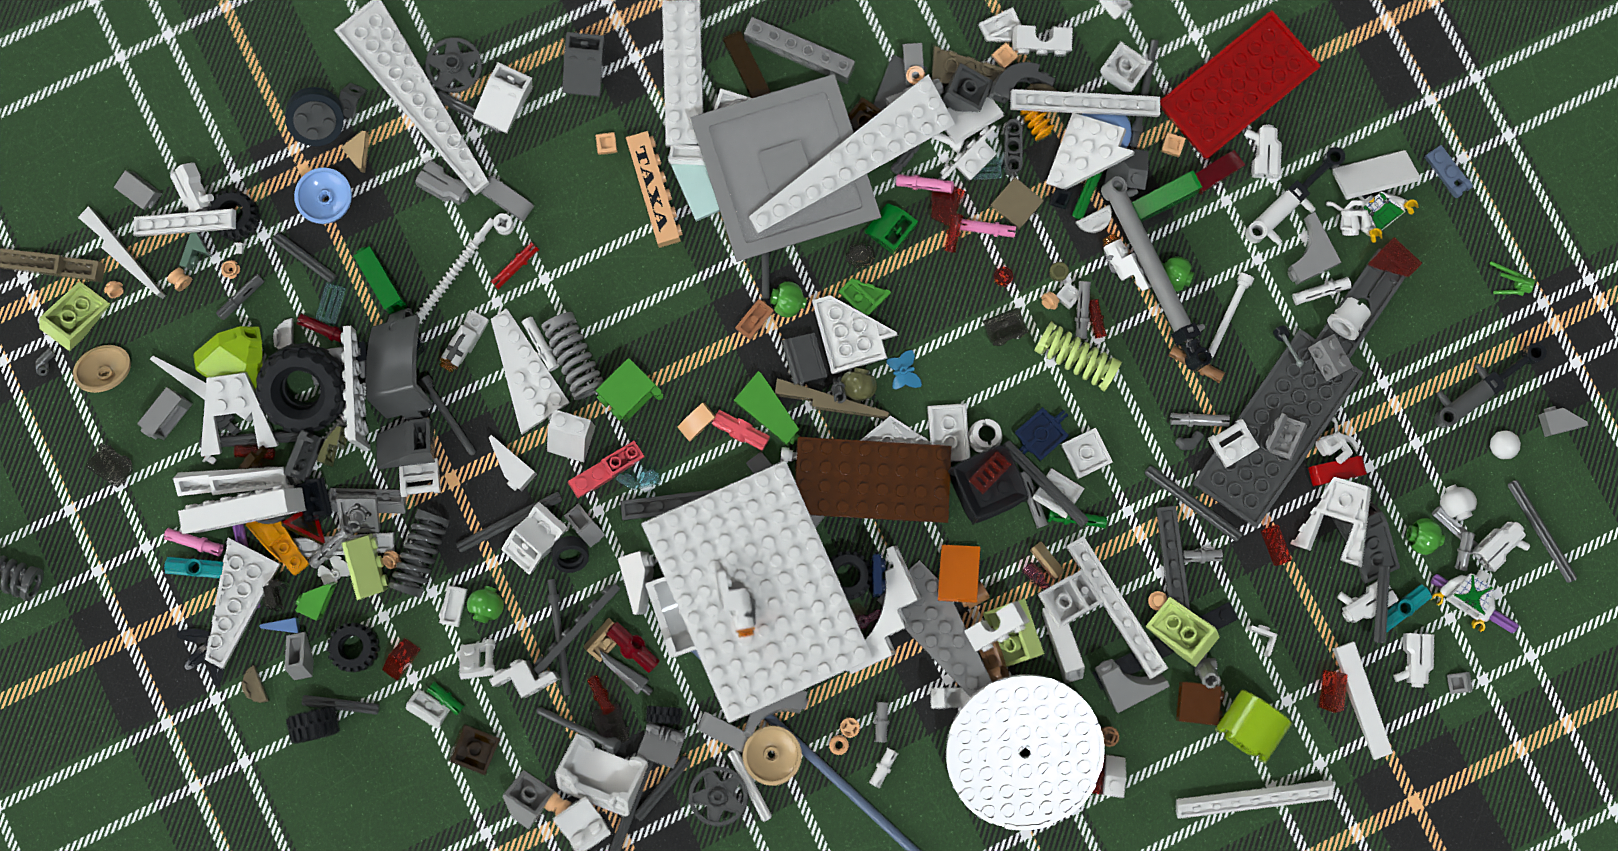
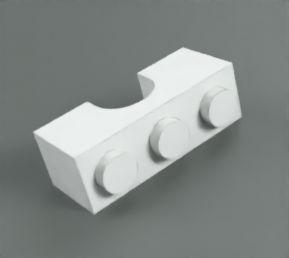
M1017 25L1013 28L1012 50L1018 51V54L1036 52V55L1055 53V56H1066V53L1072 51V28L1053 27L1049 30V39L1046 42L1040 41L1037 38L1036 26Z
M1019 601L1012 602L996 612L1000 618V626L997 630L992 629L987 620H984L964 631L975 652L980 650L986 652L994 647L993 643L996 641L1001 643L1010 638L1008 634L1013 631L1018 633L1026 628L1025 624L1030 621Z

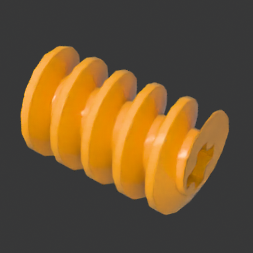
M1022 110L1020 114L1026 116L1024 121L1029 122L1028 128L1033 129L1031 134L1037 135L1035 141H1039L1051 134V130L1055 125H1048L1051 118H1044L1048 112Z

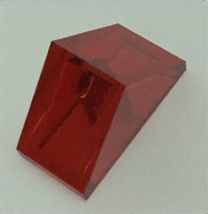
M404 638L389 653L382 670L396 681H399L421 649Z

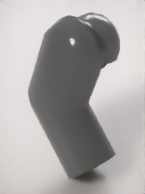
M49 348L36 359V373L40 376H46L49 373V361L56 355Z
M1196 430L1191 438H1177L1175 445L1181 450H1193L1204 435Z

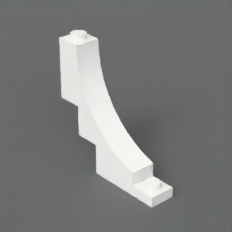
M898 546L886 549L888 552L886 554L888 562L891 565L893 564L894 568L885 571L886 596L884 607L878 623L865 640L873 659L846 670L850 674L896 654L889 635L909 627L901 608L921 599Z

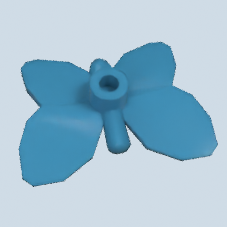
M912 350L904 352L900 358L887 359L889 367L895 370L893 372L896 375L893 380V389L902 388L905 384L913 388H918L922 385L920 378L915 373H911L915 370L914 367H910L915 358Z

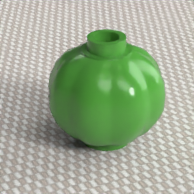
M1177 256L1170 258L1165 264L1162 263L1176 292L1183 290L1184 286H1190L1194 272L1190 271L1192 266L1187 259Z
M787 281L779 284L777 289H773L770 304H774V310L778 315L790 318L795 316L801 308H805L807 298L803 296L799 285Z
M1428 518L1417 520L1408 527L1406 539L1409 541L1410 547L1422 555L1433 553L1445 541V536L1442 535L1440 526L1434 520Z
M485 586V589L476 590L469 596L467 609L469 613L474 615V620L488 623L489 620H495L502 614L504 603L502 598L496 593L497 589Z

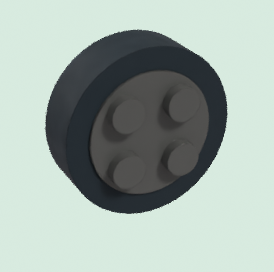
M319 87L301 89L291 96L286 105L285 121L287 129L292 137L302 144L308 146L329 144L340 135L343 129L344 113L342 104L332 92Z

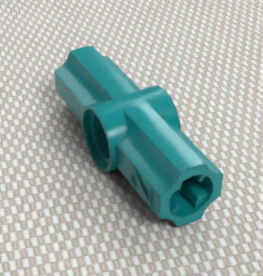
M167 557L164 569L165 574L220 579L224 562ZM198 563L199 570L194 573L192 570L193 565Z
M1420 584L1388 609L1386 633L1406 617L1411 616L1414 611L1432 598L1430 591L1423 584ZM1402 603H1404L1407 606V612L1405 614L1402 613L1400 610V606Z

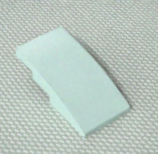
M670 164L695 221L720 212L705 165Z

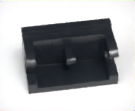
M324 477L304 480L305 483L296 485V488H302L306 511H302L305 522L324 520L333 514Z

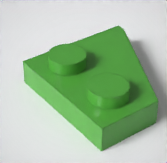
M853 278L838 291L854 309L867 316L891 294L889 290H883Z

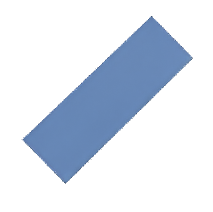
M299 618L260 625L262 629L301 633Z

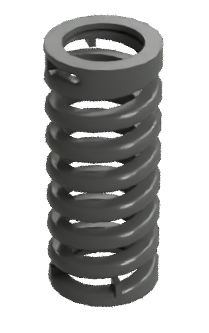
M417 509L415 519L422 524L413 523L411 528L419 534L409 533L407 535V538L416 544L405 543L403 545L407 551L413 554L400 553V558L410 564L396 563V567L407 574L394 572L392 577L403 584L390 580L388 587L421 598L424 588L414 582L427 583V577L420 573L429 574L432 570L423 563L434 564L435 559L426 553L438 554L439 552L438 548L429 543L440 545L443 542L440 537L432 533L445 535L446 529L443 527L448 528L450 521ZM435 523L443 524V527H441V526H439V525H437V524H435Z
M0 556V590L5 594L11 593L13 597H21L24 601H31L41 587L44 576L43 570L35 566H30L27 569V564L24 562L18 564L16 559L8 561L7 556ZM35 581L36 585L34 589L28 594V590Z

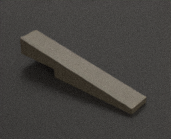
M0 248V268L103 282L106 264L99 261Z
M777 378L775 390L777 397L813 401L812 409L881 419L888 418L889 412L847 399L843 403H838V400L834 401V395L801 385H794V383Z

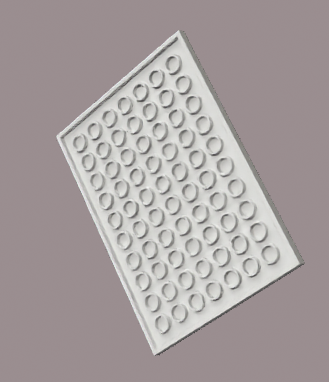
M786 461L642 523L728 723L873 659ZM726 571V575H730L732 586L728 587L729 591L745 588L749 596L756 600L755 627L736 630L731 617L732 611L724 612L718 572Z

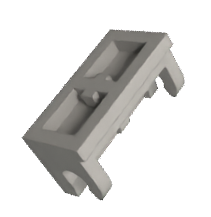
M127 170L124 171L114 186L115 189L144 210L147 207L151 209L162 195L160 191L136 173Z

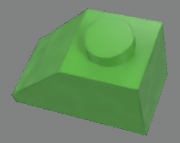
M331 582L300 594L296 601V605H298L296 611L316 621L323 618L337 583Z

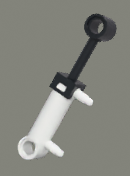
M1339 147L1329 149L1323 156V164L1302 184L1298 180L1294 182L1269 208L1250 224L1245 232L1246 239L1251 243H1259L1268 236L1279 245L1282 240L1273 229L1300 203L1311 213L1316 210L1307 199L1311 194L1307 189L1328 169L1338 168L1344 162L1346 156L1343 149ZM1330 155L1336 156L1338 161L1333 162L1330 159ZM1252 229H1258L1260 236L1254 235Z

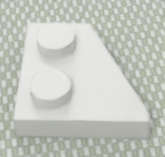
M1010 8L978 25L986 41L1013 42V28L1021 24L1014 9Z

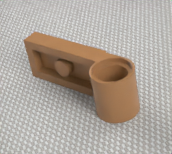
M998 641L993 643L994 647L986 652L980 650L984 666L992 682L1009 677L1006 662Z

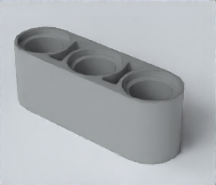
M490 175L487 179L490 184L480 192L511 215L524 222L534 208V205Z
M704 712L696 728L698 731L742 753L744 745L749 738L743 736V730L707 712Z

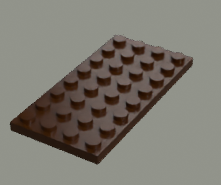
M798 437L795 483L810 516L948 523L950 473L948 471L951 468L952 446Z

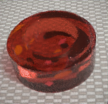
M1000 267L994 273V281L999 286H1008L1013 280V273L1007 267Z

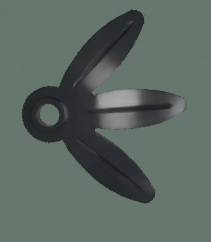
M184 629L177 632V637L182 640L206 643L195 650L188 658L184 666L186 670L192 669L205 661L211 632L201 629ZM211 663L212 681L215 686H218L222 681L225 668L222 669Z

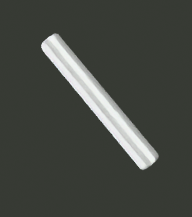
M738 750L730 751L728 756L737 773L743 779L747 792L762 821L769 820L772 815L754 780L747 772Z

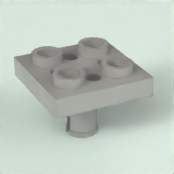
M377 495L337 496L340 530L343 526H349L353 533L380 532Z

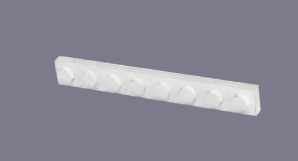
M1012 89L1011 110L1158 117L1160 116V97Z
M1084 536L1067 545L1066 548L1080 570L1084 571L1102 600L1106 611L1148 677L1152 679L1167 670L1168 667Z
M1332 780L1176 799V815L1179 819L1333 799L1334 784Z

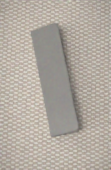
M330 488L328 497L332 512H338L336 500L338 495H377L379 513L405 514L407 497H401L400 490Z

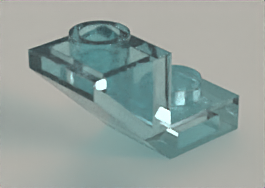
M649 469V471L643 470L637 482H634L635 478L626 472L624 475L619 473L615 479L633 491L658 485L662 481L658 478L660 474L652 469Z

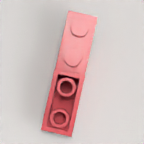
M632 441L602 459L598 464L569 480L568 484L576 497L580 498L644 458V455L636 442Z

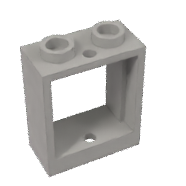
M166 387L137 423L142 427L140 431L155 440L157 438L165 440L192 406V403L178 392Z

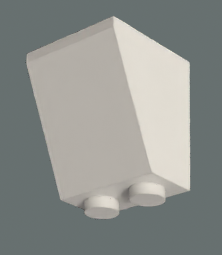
M554 409L548 425L547 452L584 463L596 426L591 420Z

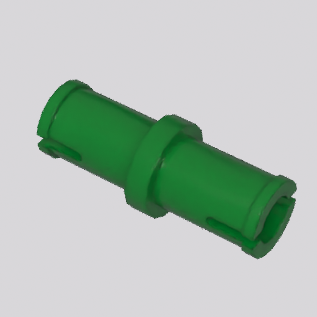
M435 681L427 689V692L440 701L439 704L445 705L456 716L465 707L451 696L452 693L450 691H445Z

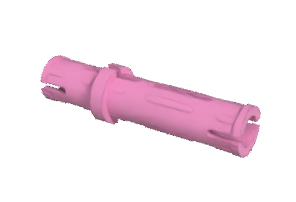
M898 174L896 186L910 187L913 190L926 189L952 193L954 181L919 177V175L908 176Z
M962 218L959 220V224H964L959 225V231L993 234L994 237L1000 235L1015 238V232L1008 231H1016V226Z
M167 528L164 534L165 540L192 547L201 553L204 551L220 556L223 551L222 544L211 542L205 537L198 538L190 534H182V532Z

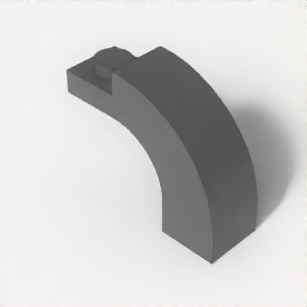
M1032 62L1017 63L1007 68L995 78L987 97L1004 104L1011 99V90L1014 89L1016 83L1027 82L1032 85L1046 84L1053 86L1055 78L1050 77L1046 72H1038L1040 64Z

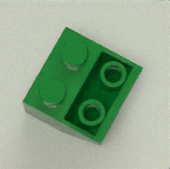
M887 203L880 211L881 218L873 220L864 233L892 255H895L916 229L918 221L903 209Z

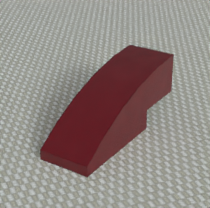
M1235 150L1196 173L1202 186L1198 192L1200 195L1245 166Z

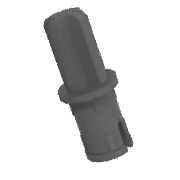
M841 377L833 378V385L831 387L834 401L838 400V403H843L846 400L845 385L842 383Z

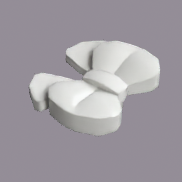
M332 556L330 558L331 565L334 568L331 571L323 565L319 567L318 576L321 577L325 585L331 582L337 583L341 576H350L348 565L345 561L341 560L342 557Z

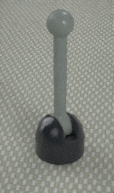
M1286 325L1279 326L1273 331V335L1278 341L1286 343L1296 360V365L1298 367L1303 366L1304 361L1299 359L1288 341L1290 336L1289 329Z

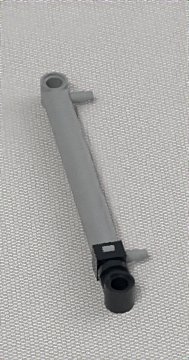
M1115 176L1102 186V196L1110 201L1174 331L1171 336L1176 346L1183 344L1181 347L1186 353L1185 364L1187 368L1191 371H1198L1210 364L1212 360L1209 350L1201 347L1199 338H1196L1201 335L1200 332L1205 329V325L1191 324L1129 198L1137 194L1138 190L1136 188L1127 190L1126 181L1122 177Z

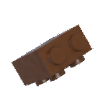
M1179 682L1176 721L1217 726L1222 719V710H1220V702L1224 700V691L1221 690L1222 686L1207 688L1205 684Z

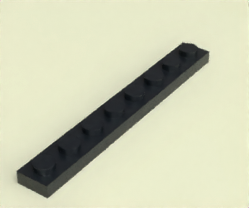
M1230 602L1200 616L1201 619L1217 630L1238 620ZM1159 638L1152 641L1153 646L1162 659L1174 653ZM1133 651L1114 661L1120 670L1128 675L1143 669ZM1092 672L1100 690H1103L1104 688L1097 672Z

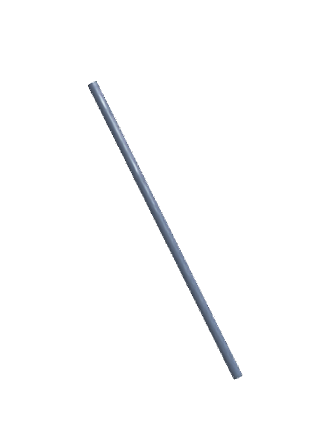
M697 650L691 651L697 658L700 659ZM772 714L764 719L771 726H779L790 731L798 740L802 755L906 851H921L775 715Z

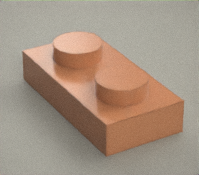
M758 299L735 329L751 340L774 310Z

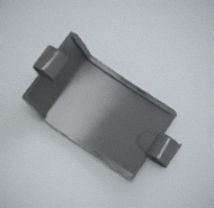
M410 308L392 312L387 323L372 327L366 358V397L368 401L385 418L402 415L407 421L427 418L429 414L428 409L432 408L433 405L426 393L416 383V355L420 317L413 315Z

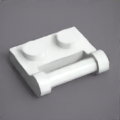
M1242 418L1218 435H1212L1208 438L1225 468L1260 448ZM1237 431H1241L1242 436L1221 448L1219 442Z
M437 458L434 463L399 467L401 497L427 492L441 493L439 461ZM433 480V484L407 487L409 482Z
M486 639L482 643L460 645V679L490 676L495 672V666L493 665L495 641L493 639ZM481 652H485V665L481 667Z

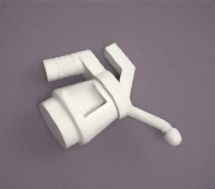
M1353 200L1345 209L1333 202H1326V206H1333L1341 211L1340 230H1342V235H1359L1361 227L1358 216H1361L1364 228L1372 226L1368 210L1352 209L1355 205H1365V200Z
M1333 417L1331 421L1334 422L1335 433L1321 437L1316 441V447L1322 456H1330L1341 448L1343 453L1336 458V461L1342 464L1353 454L1346 442H1349L1355 451L1360 446L1353 437L1338 432V422Z

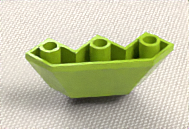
M239 326L217 333L194 353L195 370L206 378L247 372L254 389H256V379L263 365L262 339L259 327Z

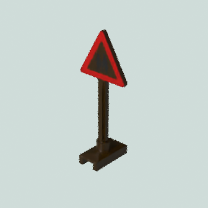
M262 445L256 453L251 451L238 469L264 468L259 462L268 450ZM302 512L293 513V516L281 524L283 527L320 545L325 543L320 522H305Z

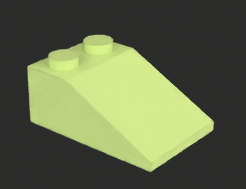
M79 281L39 317V329L71 351L87 335L110 306V303Z
M1171 597L1146 625L1148 630L1194 667L1198 665L1220 638L1216 628Z

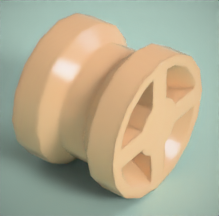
M179 267L169 274L167 281L170 284H174L175 289L179 292L189 286L192 278L189 275H185L184 270Z
M846 718L840 725V730L846 737L856 736L860 729L859 723L854 718Z

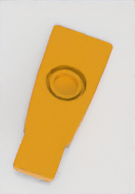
M256 521L246 523L247 528L276 559L284 563L294 576L309 565V562L299 551V547L288 529L281 525L282 521L274 524H262Z

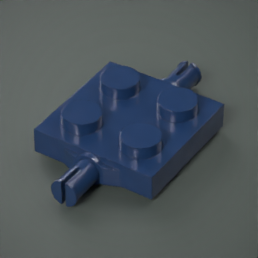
M1041 408L1014 433L1023 445L1019 450L1023 451L1024 455L1027 452L1033 454L1040 462L1069 436L1060 424V422L1068 417V414L1063 415L1065 411L1062 410L1054 417L1044 408Z

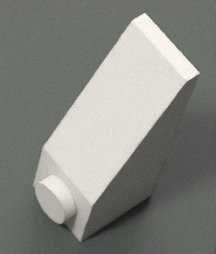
M491 435L489 440L503 474L509 480L506 484L515 491L517 488L523 491L537 474Z

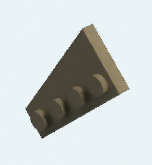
M934 46L932 80L938 78L942 85H948L960 63L992 81L1006 70L1005 68L986 62L982 63L974 58L964 57L955 52H948Z

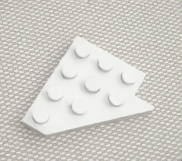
M1072 113L1046 184L1066 190L1133 156L1134 151L1120 147L1126 129Z
M831 295L812 300L832 374L887 359L883 340L898 336L897 332Z

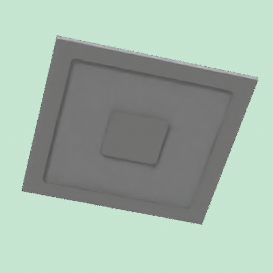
M835 74L690 117L736 262L881 218L868 175L865 174L758 234L749 219L751 214L854 133Z

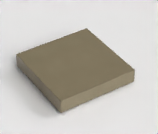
M1014 177L990 207L1020 230L1044 200Z

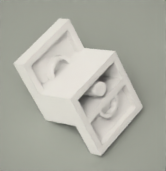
M538 502L528 517L512 530L501 550L530 575L536 569L539 562L551 552L552 546L563 536L567 527Z
M518 659L510 664L511 668L507 670L502 668L492 674L493 678L489 680L494 687H499L512 680L521 698H527L561 678L558 672H551V670H547L537 676L530 661Z

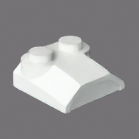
M1121 41L1100 72L1105 80L1120 90L1131 92L1152 62Z

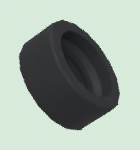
M566 536L560 538L551 548L552 563L561 572L574 573L580 571L589 561L588 546L579 537ZM570 549L581 552L574 559L566 560L559 557V554L563 551Z

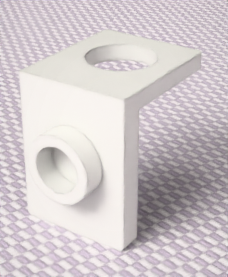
M1263 625L1258 627L1248 626L1249 631L1269 637L1264 656L1270 657L1277 634L1269 632L1270 628Z

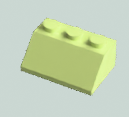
M371 533L343 542L342 547L357 600L387 590L389 582L387 575L383 574L382 571L384 564L382 557L378 556L377 553L378 541L376 537H373Z
M1025 599L1019 600V603L1030 622L1025 624L1026 628L1018 633L1013 631L1008 634L1010 638L999 643L1006 666L1044 654ZM1009 604L983 613L985 620H987L990 626H993L994 630H997L1000 626V618L996 612Z

